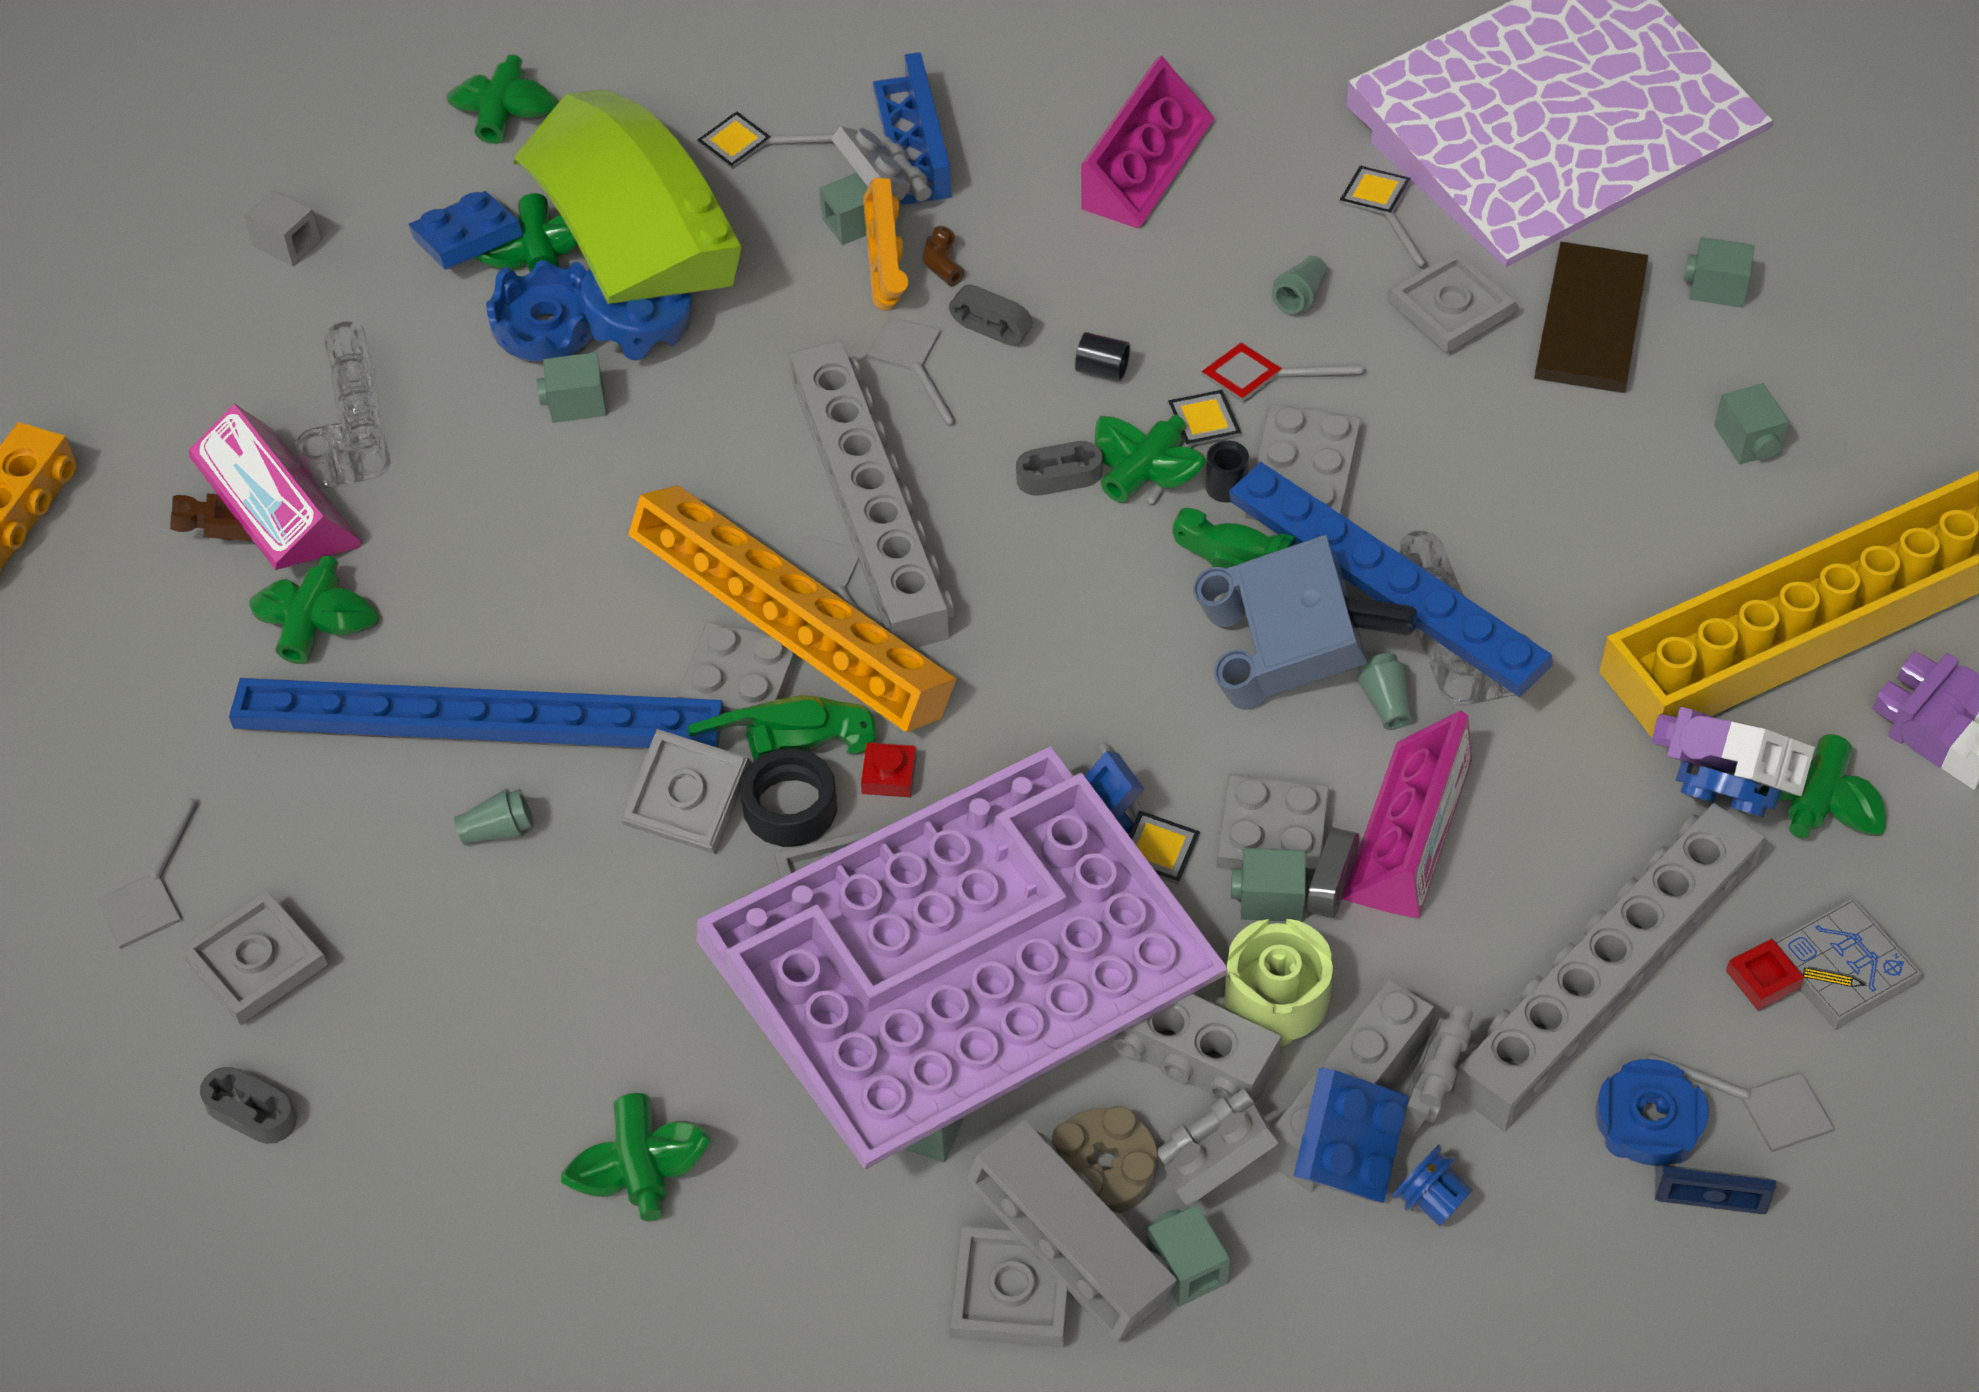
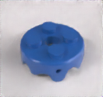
M542 260L537 262L534 269L525 276H517L509 267L502 268L496 276L493 296L486 302L491 332L497 344L507 353L529 361H543V359L569 356L585 347L594 338L586 316L577 314L582 280L587 273L585 267L581 263L574 261L568 269H561L548 261ZM543 314L555 315L549 320H537Z
M589 269L582 280L577 314L586 316L591 334L595 340L617 342L622 347L627 358L630 360H641L647 355L650 348L659 341H665L671 347L677 344L684 330L688 328L692 296L691 292L607 304L591 269Z

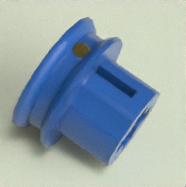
M1440 1144L1430 1152L1391 1195L1392 1198L1397 1199L1400 1197L1405 1202L1406 1211L1416 1204L1439 1227L1473 1191L1449 1168L1455 1158H1446L1441 1153L1442 1147Z

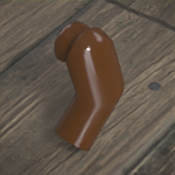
M937 226L933 229L932 236H929L926 240L922 259L926 267L946 284L955 286L964 276L963 268L951 259L955 234L948 227Z

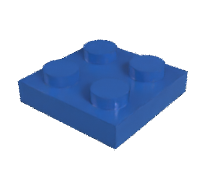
M486 190L469 193L463 196L458 203L444 209L427 211L420 219L408 224L413 239L445 270L523 236L519 220Z
M1319 1068L1293 1176L1365 1200L1384 1203L1409 1096L1337 1070Z

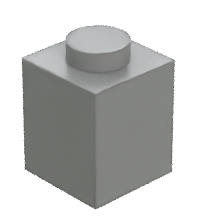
M272 190L244 215L253 246L291 266H294L321 241L313 209L275 190Z

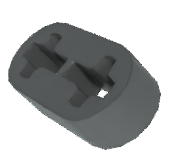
M964 285L949 303L950 313L960 325L1007 345L1019 344L1032 328V317L1022 305L975 285Z
M1076 441L1032 449L1024 452L1016 461L1017 485L1024 493L1033 496L1088 487L1098 482L1102 476V452L1098 446L1087 441ZM1083 461L1086 467H1080L1078 462ZM1033 470H1039L1041 475H1035Z
M1335 827L1331 828L1310 885L1307 901L1308 912L1332 918L1336 916L1355 864L1359 846V833Z
M233 1067L218 1068L211 1071L200 1085V1096L210 1116L258 1142L272 1144L282 1141L292 1133L296 1125V1115L287 1095ZM235 1088L241 1101L239 1102L230 1096H224L219 1100L217 1094L220 1091L229 1093ZM256 1109L269 1115L277 1110L280 1116L276 1120L267 1118L262 1123Z

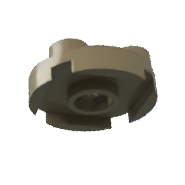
M1114 1106L1110 1109L1097 1108L1086 1110L1059 1124L1053 1131L1052 1143L1056 1153L1074 1172L1081 1173L1089 1180L1094 1193L1111 1211L1117 1213L1128 1211L1138 1205L1147 1195V1189L1152 1184L1153 1179L1155 1180L1157 1172V1148L1149 1130L1135 1119V1115L1131 1110L1122 1106ZM1106 1152L1115 1157L1112 1159V1168L1103 1171L1099 1164L1090 1165L1088 1161L1094 1158V1154Z

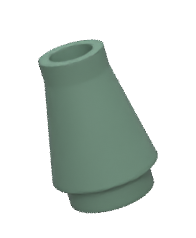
M1308 256L1303 262L1275 279L1272 298L1280 310L1288 314H1296L1306 311L1311 307L1320 283L1327 273L1324 261L1317 256Z
M1382 653L1368 658V664L1359 667L1361 674L1358 682L1380 716L1384 728L1395 730L1408 725L1412 721V716L1409 710L1405 665L1402 662H1398L1397 656L1392 653Z
M506 788L466 813L454 817L456 830L463 845L477 841L523 836V830L533 827L531 811L521 789L509 792Z

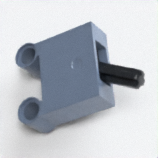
M1327 535L1227 569L1222 567L1208 568L1198 575L1193 584V594L1213 624L1221 627L1232 626L1238 623L1245 616V613L1247 615L1257 654L1251 655L1249 652L1240 649L1230 650L1217 660L1214 667V677L1230 703L1236 708L1243 710L1253 709L1261 705L1269 696L1368 664L1358 628L1410 635L1417 625V610L1413 606L1349 597L1338 556ZM1227 593L1224 598L1214 601L1218 595ZM1250 674L1246 681L1234 685L1239 677Z

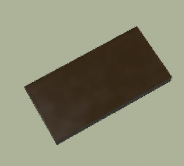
M1560 241L1536 364L1535 379L1625 393L1649 255Z

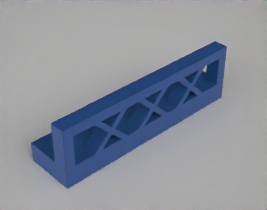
M921 52L904 54L906 77L873 81V90L884 136L890 137L894 143L898 141L897 143L901 144L904 149L909 146L922 152L915 161L908 160L912 166L919 167L925 174L927 181L931 183L929 185L931 195L922 202L952 198L950 163ZM908 92V96L900 104L885 98V95ZM901 118L915 124L908 132L894 127ZM906 194L900 200L901 205L920 203L914 195Z

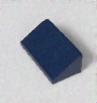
M1657 1164L1655 1170V1200L1659 1202L1764 1215L1767 1213L1776 1189V1180L1761 1176Z

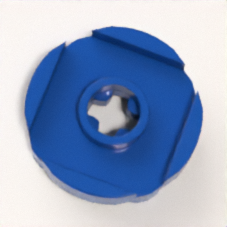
M1681 761L1675 781L1683 783L1681 793L1714 803L1717 794L1733 798L1731 808L1763 818L1767 808L1776 810L1781 790L1770 787L1767 796L1760 794L1762 786L1758 785L1757 782L1703 766H1699L1697 775L1691 774L1693 765Z
M1655 1059L1631 1061L1623 1065L1621 1071L1614 1074L1611 1078L1609 1075L1601 1086L1595 1111L1597 1125L1605 1138V1146L1608 1151L1616 1157L1628 1158L1634 1162L1646 1165H1667L1687 1161L1695 1147L1702 1140L1708 1121V1103L1699 1085L1697 1084L1695 1089L1691 1082L1683 1078V1070L1671 1063ZM1646 1103L1656 1104L1657 1112L1666 1114V1117L1659 1118L1658 1121H1652L1643 1117L1639 1111L1644 1110Z

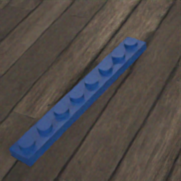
M1260 462L1229 490L1231 503L1278 535L1283 533L1294 536L1295 545L1327 535L1338 556L1343 577L1346 581L1376 601L1413 606L1417 610V629L1519 698L1553 666L1552 654L1263 462Z

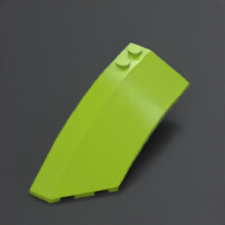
M607 89L566 93L514 156L513 165L521 164L551 199L577 241L607 304L732 287L742 247L709 185L678 140L659 119L641 104Z

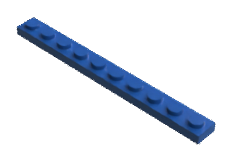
M239 678L229 719L233 729L649 748L656 730L659 729L718 748L721 730L690 737L687 734V729L690 724L723 714L724 710L722 700Z

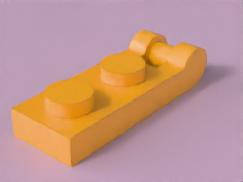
M873 178L863 196L871 293L876 307L881 310H891L896 306L900 296L908 286V278L898 266L903 252L901 236H896L895 222L899 214V201L897 195H892L890 178Z

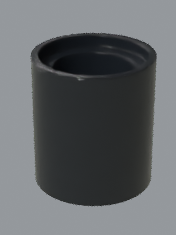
M1084 332L1076 353V372L1120 382L1128 366L1130 342Z
M1231 440L1219 441L1213 444L1207 452L1205 488L1208 495L1216 501L1230 503L1229 490L1248 474L1249 453L1242 444Z

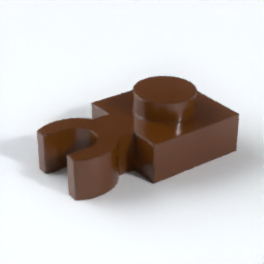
M207 493L206 502L197 501L195 498L187 495L173 496L170 521L171 530L188 532L195 528L204 529L205 538L252 541L251 537L244 530L243 525L235 518L218 494Z

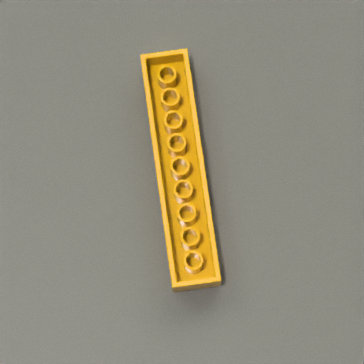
M1979 470L1607 636L1599 673L1652 738L1657 718L1660 714L1678 717L1680 707L1713 716L1979 594Z

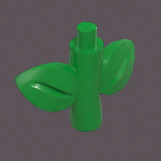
M510 54L506 57L505 62L499 63L491 79L480 74L474 75L446 95L448 103L456 109L469 112L479 111L474 132L480 140L486 143L497 144L503 140L508 113L522 118L541 117L549 115L559 103L544 86L535 81L524 79V72L521 69L522 59L517 55Z
M530 193L523 196L518 202L519 223L523 236L475 256V259L499 269L509 267L512 270H517L527 264L529 272H531L536 263L542 260L559 267L557 255L569 253L578 243L561 215L549 221L547 198L538 193Z
M1173 415L1167 422H1156L1146 435L1137 427L1121 419L1111 416L1099 417L1095 428V445L1102 452V462L1113 468L1101 479L1102 489L1107 496L1116 502L1123 503L1149 480L1165 489L1176 488L1191 480L1203 468L1206 459L1201 452L1189 447H1179L1181 444L1180 434L1186 429V423L1180 416Z
M322 556L317 567H311L307 570L300 586L288 579H282L262 589L252 596L249 601L251 612L258 620L265 623L283 624L275 651L288 662L304 664L308 661L317 628L320 631L333 635H347L368 629L379 621V617L374 609L361 596L350 590L337 588L339 578L335 572L339 563L333 557Z
M1827 734L1819 739L1813 760H1811L1802 796L1781 791L1779 800L1792 801L1788 809V816L1792 821L1789 830L1796 837H1808L1811 829L1819 828L1822 825L1829 811L1839 822L1858 832L1872 836H1882L1884 832L1886 816L1882 798L1877 789L1868 780L1859 776L1846 775L1853 748L1848 740L1839 735ZM1761 785L1760 794L1767 796L1770 787Z
M629 1093L616 1099L613 1104L615 1142H604L583 1150L565 1167L561 1173V1183L580 1193L597 1197L613 1196L626 1187L629 1202L639 1207L641 1220L654 1221L662 1216L660 1202L667 1196L664 1178H677L692 1169L705 1152L711 1141V1136L703 1127L689 1121H674L659 1127L653 1132L650 1097L643 1093Z

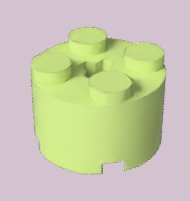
M1269 919L1248 925L1236 935L1229 949L1224 1000L1227 1010L1281 1035V1047L1287 1046L1293 1040L1309 1034L1321 1024L1329 1009L1333 980V962L1329 944L1317 930L1298 920L1286 919V924H1269Z

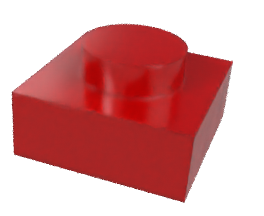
M867 742L861 776L862 794L911 798L917 760L916 746Z
M1772 938L1729 960L1726 969L1727 974L1757 1010L1801 988L1804 976Z

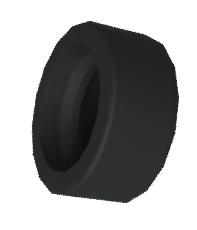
M797 748L777 749L760 756L747 768L741 781L743 814L751 832L767 843L785 847L806 844L818 839L827 831L837 814L835 777L827 762L813 752ZM798 780L809 783L818 790V800L808 809L796 814L770 812L760 804L761 794L770 786L782 781Z

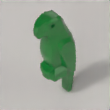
M1182 508L1172 526V533L1176 543L1185 549L1197 553L1207 560L1212 567L1227 569L1295 545V537L1283 533L1268 537L1256 529L1237 523L1213 525L1206 519L1207 514L1194 508Z
M808 695L782 698L737 709L690 724L687 729L688 736L692 737L733 726H747L746 738L753 761L777 749L797 748L808 751L820 747L835 738L844 742L849 747L846 751L848 754H861L866 751L867 742H873L876 732L874 719L869 708L860 704Z

